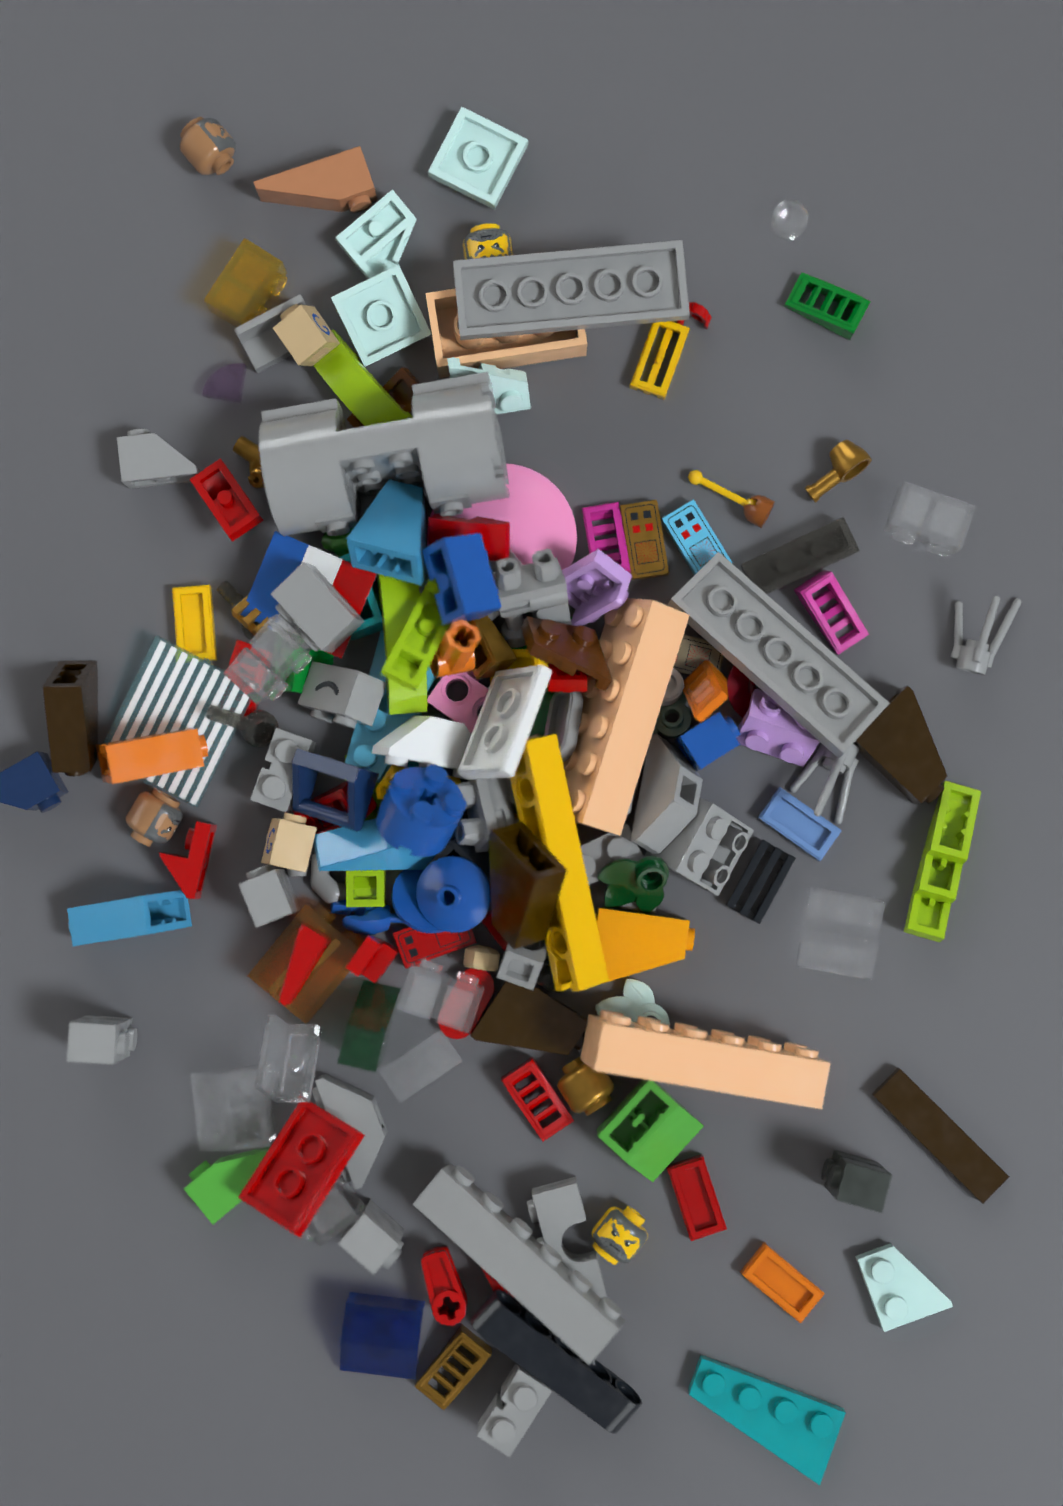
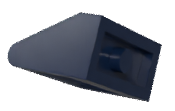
M297 748L292 762L293 810L359 832L363 827L379 773ZM319 772L348 781V812L310 800Z

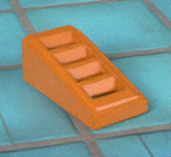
M709 660L703 661L684 680L683 692L694 717L699 722H703L728 698L727 678Z

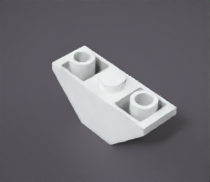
M414 715L373 745L372 754L385 756L384 763L389 765L407 767L408 761L419 763V767L426 768L429 765H438L443 768L453 769V777L465 779L457 773L471 733L464 723L431 716Z

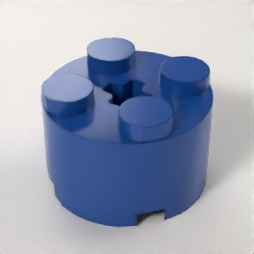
M429 765L426 768H406L395 773L379 807L376 820L377 828L384 840L397 850L399 846L412 850L410 855L433 856L443 851L450 841L466 808V800L458 786L448 778L444 768L438 765Z

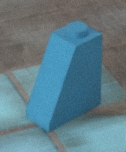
M390 479L386 482L347 537L352 567L422 585L425 578V560L422 550L426 548L427 513L422 487Z
M182 890L67 908L68 928L71 933L73 946L148 935L192 926L188 898H186Z

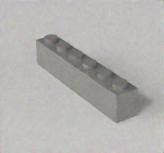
M452 1164L442 1168L413 1205L590 1365L626 1321L620 1316L622 1313L620 1308L609 1298L603 1297L601 1299L590 1289L592 1287L590 1281L582 1273L576 1270L571 1272L560 1262L562 1260L561 1255L548 1244L542 1246L532 1237V1229L523 1220L517 1217L512 1219L502 1210L503 1203L494 1194L488 1191L482 1192L473 1183L475 1181L474 1177L465 1168L459 1165L455 1167Z

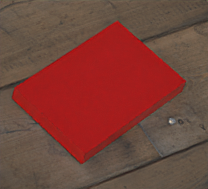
M302 1097L238 1198L301 1238L365 1135Z

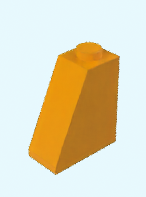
M597 907L596 922L609 981L685 959L686 950H693L695 929L689 928L690 920Z

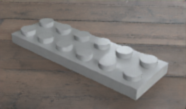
M682 240L453 261L460 340L689 320L690 316Z
M719 552L670 599L667 605L689 614L687 624L838 758L847 751L889 705L885 698Z

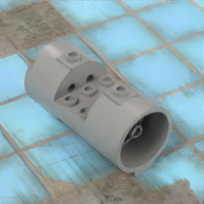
M488 372L412 385L413 418L347 430L343 409L336 398L261 411L262 423L259 427L261 468L271 513L282 536H289L321 530L322 533L327 532L331 536L349 533L350 528H354L361 519L360 493L365 492L366 495L376 496L389 479L418 487L424 486L425 483L431 508L435 514L441 513L442 516L459 515L464 512L463 509L471 508L472 504L509 498V489L506 487L509 481L504 446L497 414L494 410L496 403Z

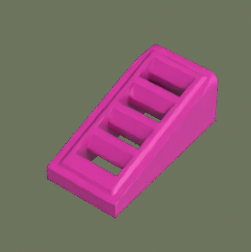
M619 502L582 508L589 554L597 549L604 551L618 548V553L606 555L631 574ZM614 519V523L592 526V521ZM616 533L614 538L596 541L594 538L595 536Z
M823 570L794 589L799 600L837 655L869 635L831 571ZM826 585L828 591L813 599L811 594ZM834 598L837 603L824 612H821L819 609L820 606ZM843 611L846 616L830 626L827 620ZM851 623L854 629L837 639L835 633Z

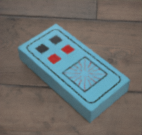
M694 499L661 519L662 524L694 575L718 552L733 563Z

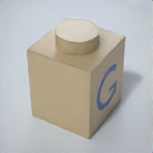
M295 304L289 307L280 315L282 321L273 327L280 340L300 366H313L340 344L314 306H299V304Z
M284 813L283 819L271 818L261 863L306 873L317 827L306 825V817L290 813Z

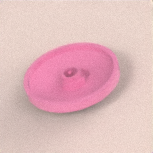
M506 464L509 481L506 487L509 489V498L472 504L471 508L463 509V513L452 516L468 520L480 516L510 522V549L523 565L533 563L532 555L536 551L545 549L552 551L554 558L558 559L561 570L573 564L577 544V531L572 510L561 491L549 479L532 469L515 464ZM427 530V547L429 546V530Z

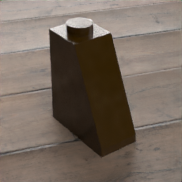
M59 661L42 686L52 773L65 772L67 776H81L91 772L98 759L96 745L98 744L97 661Z
M907 685L896 692L888 701L889 705L857 738L854 744L859 747L858 751L913 804H922L924 801L929 804L944 790L941 783L948 775L914 691Z
M522 821L492 829L489 834L492 925L515 950L545 940L567 869Z
M505 981L475 1026L470 1037L481 1042L569 1055L573 1048L578 1051L582 1048L588 1019L537 985L534 986L533 990Z

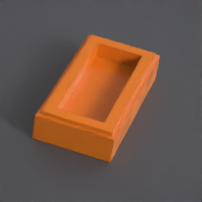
M763 1242L740 1271L744 1277L800 1324L825 1294L765 1242Z

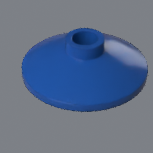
M446 856L430 863L421 873L417 883L416 898L421 913L429 923L440 930L459 933L472 929L484 919L491 904V887L485 873L474 862L459 856ZM446 890L451 891L455 895L454 903H448L445 900L444 893Z

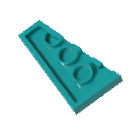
M700 1355L688 1388V1394L820 1486L846 1414L844 1408Z

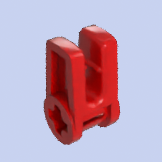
M448 1246L434 1247L425 1251L421 1259L432 1314L440 1324L452 1326L464 1318L468 1298ZM445 1297H450L452 1302L458 1301L454 1312H450L448 1306L441 1307Z

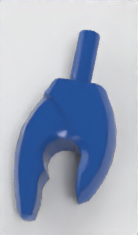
M345 899L334 902L330 906L331 913L347 915L342 920V926L356 934L374 935L387 931L390 923H404L396 913H390V906L386 904L385 907H346Z

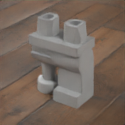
M550 549L536 551L532 555L533 563L522 566L518 565L517 559L511 557L498 560L496 562V572H492L502 605L499 612L501 617L506 620L501 626V635L511 648H519L526 645L521 626L525 621L522 618L524 613L532 612L533 618L550 619L558 623L572 625L566 580L558 559L554 558Z
M510 777L470 779L467 783L457 784L466 800L465 809L468 815V819L460 820L455 829L457 844L475 845L476 852L488 851L489 834L492 829L519 822V818H515L514 813H517Z

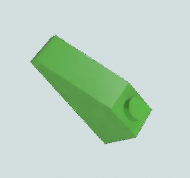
M271 1146L221 1157L212 1165L205 1160L188 1174L192 1181L184 1190L212 1225L242 1201L238 1196Z

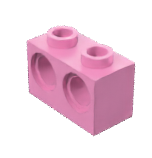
M473 671L443 676L427 698V703L452 721L464 723L472 734L478 719V709L483 705L489 689L478 682L480 679H476ZM460 681L468 687V694L461 701H452L447 697V689L453 682Z

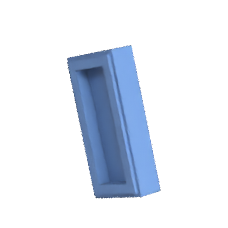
M778 787L757 817L817 861L822 860L842 831L821 815L815 816L814 810L781 787Z

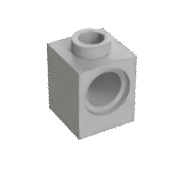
M545 940L515 950L508 943L497 978L533 990L547 953Z

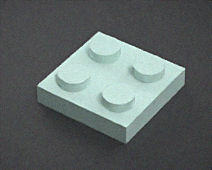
M461 107L428 170V176L495 210L528 146V139Z
M399 264L331 297L364 367L431 335V331Z

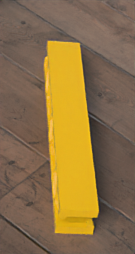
M557 734L528 738L513 777H510L519 822L522 821L567 869L545 937V943L555 990L563 991L571 988L572 991H582L609 981L558 738Z

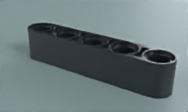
M495 1289L471 1317V1324L481 1337L610 1433H617L641 1406V1398L629 1384L595 1359L590 1365L587 1364L533 1313L505 1291Z

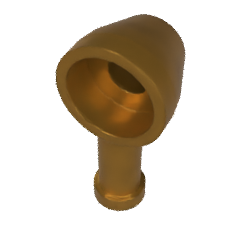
M848 439L840 442L829 453L833 470L804 489L816 503L822 495L837 484L853 479L866 469L872 461L869 454Z

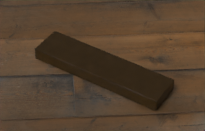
M897 1067L872 1093L982 1204L1009 1178L900 1068Z

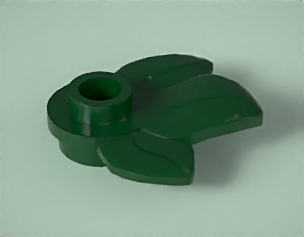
M647 856L638 861L620 859L605 865L597 874L600 881L607 883L604 892L605 906L612 908L636 902L638 908L645 914L654 910L664 898L663 887L666 885L669 876L666 862L656 856Z

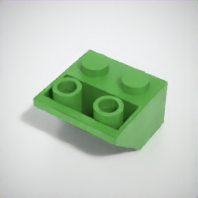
M642 1079L596 1131L598 1137L626 1163L651 1182H654L704 1125L659 1083L653 1080Z

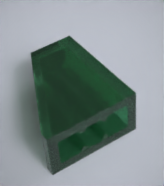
M368 980L363 981L346 1026L338 1064L376 1073L383 1063L401 988L380 983L374 984Z

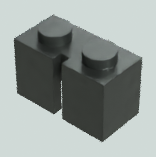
M834 1150L832 1159L827 1158L823 1165L821 1180L825 1181L824 1187L837 1201L882 1213L892 1174L876 1161Z

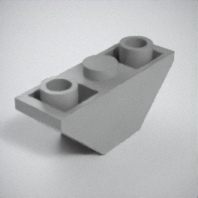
M652 734L648 746L631 835L632 842L653 854H660L697 815L703 779L681 750L658 734Z
M328 1074L321 1075L315 1080L317 1087L312 1088L317 1106L322 1109L325 1108L327 1112L365 1135L342 1171L344 1180L346 1182L352 1181L356 1190L363 1187L388 1131L374 1095Z

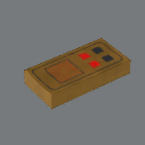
M657 500L620 505L632 575L631 581L668 575L669 569Z

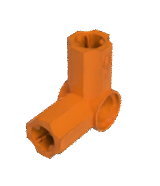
M466 620L454 621L449 625L430 663V669L434 677L438 678L474 670V650L481 640L478 627L468 624Z

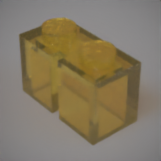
M244 238L205 297L204 302L212 313L237 328L267 312V308L264 305L266 301L270 300L273 295L275 297L278 296L286 285L287 271L281 260Z

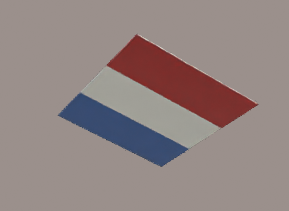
M275 531L246 601L249 602V605L240 615L246 617L252 610L257 608L261 613L254 621L261 623L268 617L273 621L269 628L306 643L301 637V634L304 632L295 621L292 624L289 623L275 608L279 603L271 593L303 562L314 565L360 615L377 574L352 567V563L292 537L282 536L280 532ZM352 634L333 653H327L342 659Z

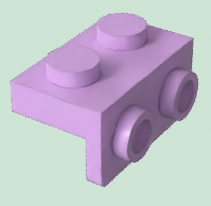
M599 549L562 570L567 584L568 604L575 609L571 620L574 626H584L589 622L594 623L607 612L618 610L628 598L629 593L627 589L632 575Z
M760 689L753 691L749 709L738 726L741 735L736 737L740 745L804 767L820 741L764 691Z

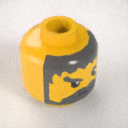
M487 223L471 228L470 234L463 241L465 260L513 255L511 237L508 232L500 229L498 224Z
M629 1205L625 1210L615 1206L610 1207L591 1231L592 1238L595 1241L592 1247L613 1265H616L618 1261L629 1263L648 1239V1233L642 1226L646 1219Z

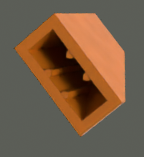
M197 728L96 745L102 781L110 784L205 766L203 758L208 757L205 736L199 735Z

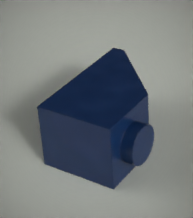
M37 751L0 772V803L25 810L36 811L39 809L41 813H44L61 804L62 801L59 797L69 792L59 773H52L51 759L44 752Z

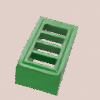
M801 272L784 307L850 340L871 301ZM806 286H808L813 291L806 304H803L799 300ZM819 293H821L826 298L818 310L813 308V305ZM835 300L839 305L834 315H830L826 312L832 301ZM846 307L853 310L848 321L840 319Z

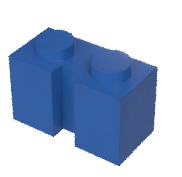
M481 533L443 538L422 550L430 580H437L440 593L436 594L435 598L443 625L452 624V622L458 620L470 621L480 619L502 608L498 595L499 591L495 585L488 561V553L484 547Z
M718 712L678 737L674 742L694 769L698 771L739 746L740 743L736 737L741 734L729 715L723 718L721 713Z

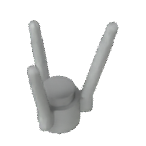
M994 596L979 640L967 639L965 646H963V604L961 601L955 603L954 647L951 658L958 659L955 668L979 675L986 674L987 667H992L994 656L1021 605L1019 598L1014 600L1010 610H1008L990 647L986 643L997 613L1000 597Z
M821 743L815 756L790 786V792L795 793L822 759H825L823 766L831 771L818 799L814 815H821L838 774H844L834 820L837 825L841 824L853 772L859 762L855 758L859 747L853 743L838 758Z

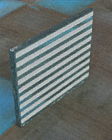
M156 635L103 743L197 728L198 734L204 735L207 742L208 757L203 758L205 766L142 778L144 783L152 784L197 808L258 687L212 664L209 659H202Z

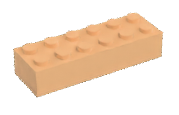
M627 598L626 602L618 610H611L605 614V625L599 643L612 681L606 691L594 687L596 680L588 675L587 692H582L583 709L577 744L570 758L563 762L575 823L621 836L690 616L689 614L655 600Z
M601 1010L600 1016L588 1014L580 1060L594 1071L822 1109L830 1062L819 1058V1051L808 1049L805 1045L785 1042L784 1048H781V1044L771 1042L770 1039L748 1035V1040L745 1042V1038L734 1036L732 1032L712 1029L711 1035H707V1031L684 1023H675L674 1029H671L668 1024L660 1023L661 1020L638 1016L637 1022H631L632 1018L623 1016V1013L610 1010Z

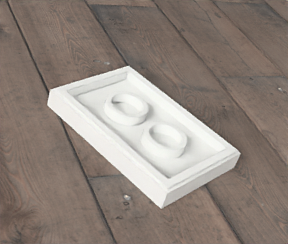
M544 665L495 672L457 774L467 780L514 776L552 670Z

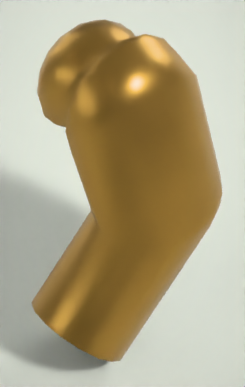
M241 436L236 441L233 452L249 461L250 476H248V481L250 485L255 488H265L259 446L246 437Z

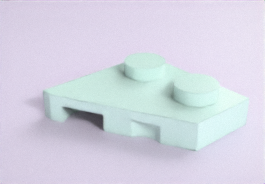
M891 1243L855 1256L880 1326L884 1332L953 1307L949 1298Z

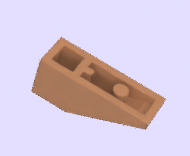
M360 146L254 181L256 191L262 202L337 212L348 210L359 212L369 208L372 202L378 201L375 187Z

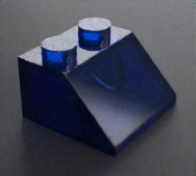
M350 1292L345 1304L340 1349V1370L415 1380L425 1301Z

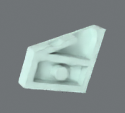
M392 189L337 235L335 240L365 277L369 279L398 265L417 219Z
M447 358L450 378L488 372L496 403V408H494L496 414L531 409L525 371L510 368L499 369L494 365L481 363L479 369L460 365L459 358Z

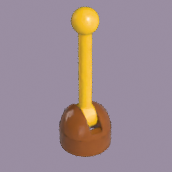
M692 470L688 475V480L691 484H701L742 505L746 519L759 528L763 527L774 507L775 501L766 496L756 495L745 499L704 478L699 470Z

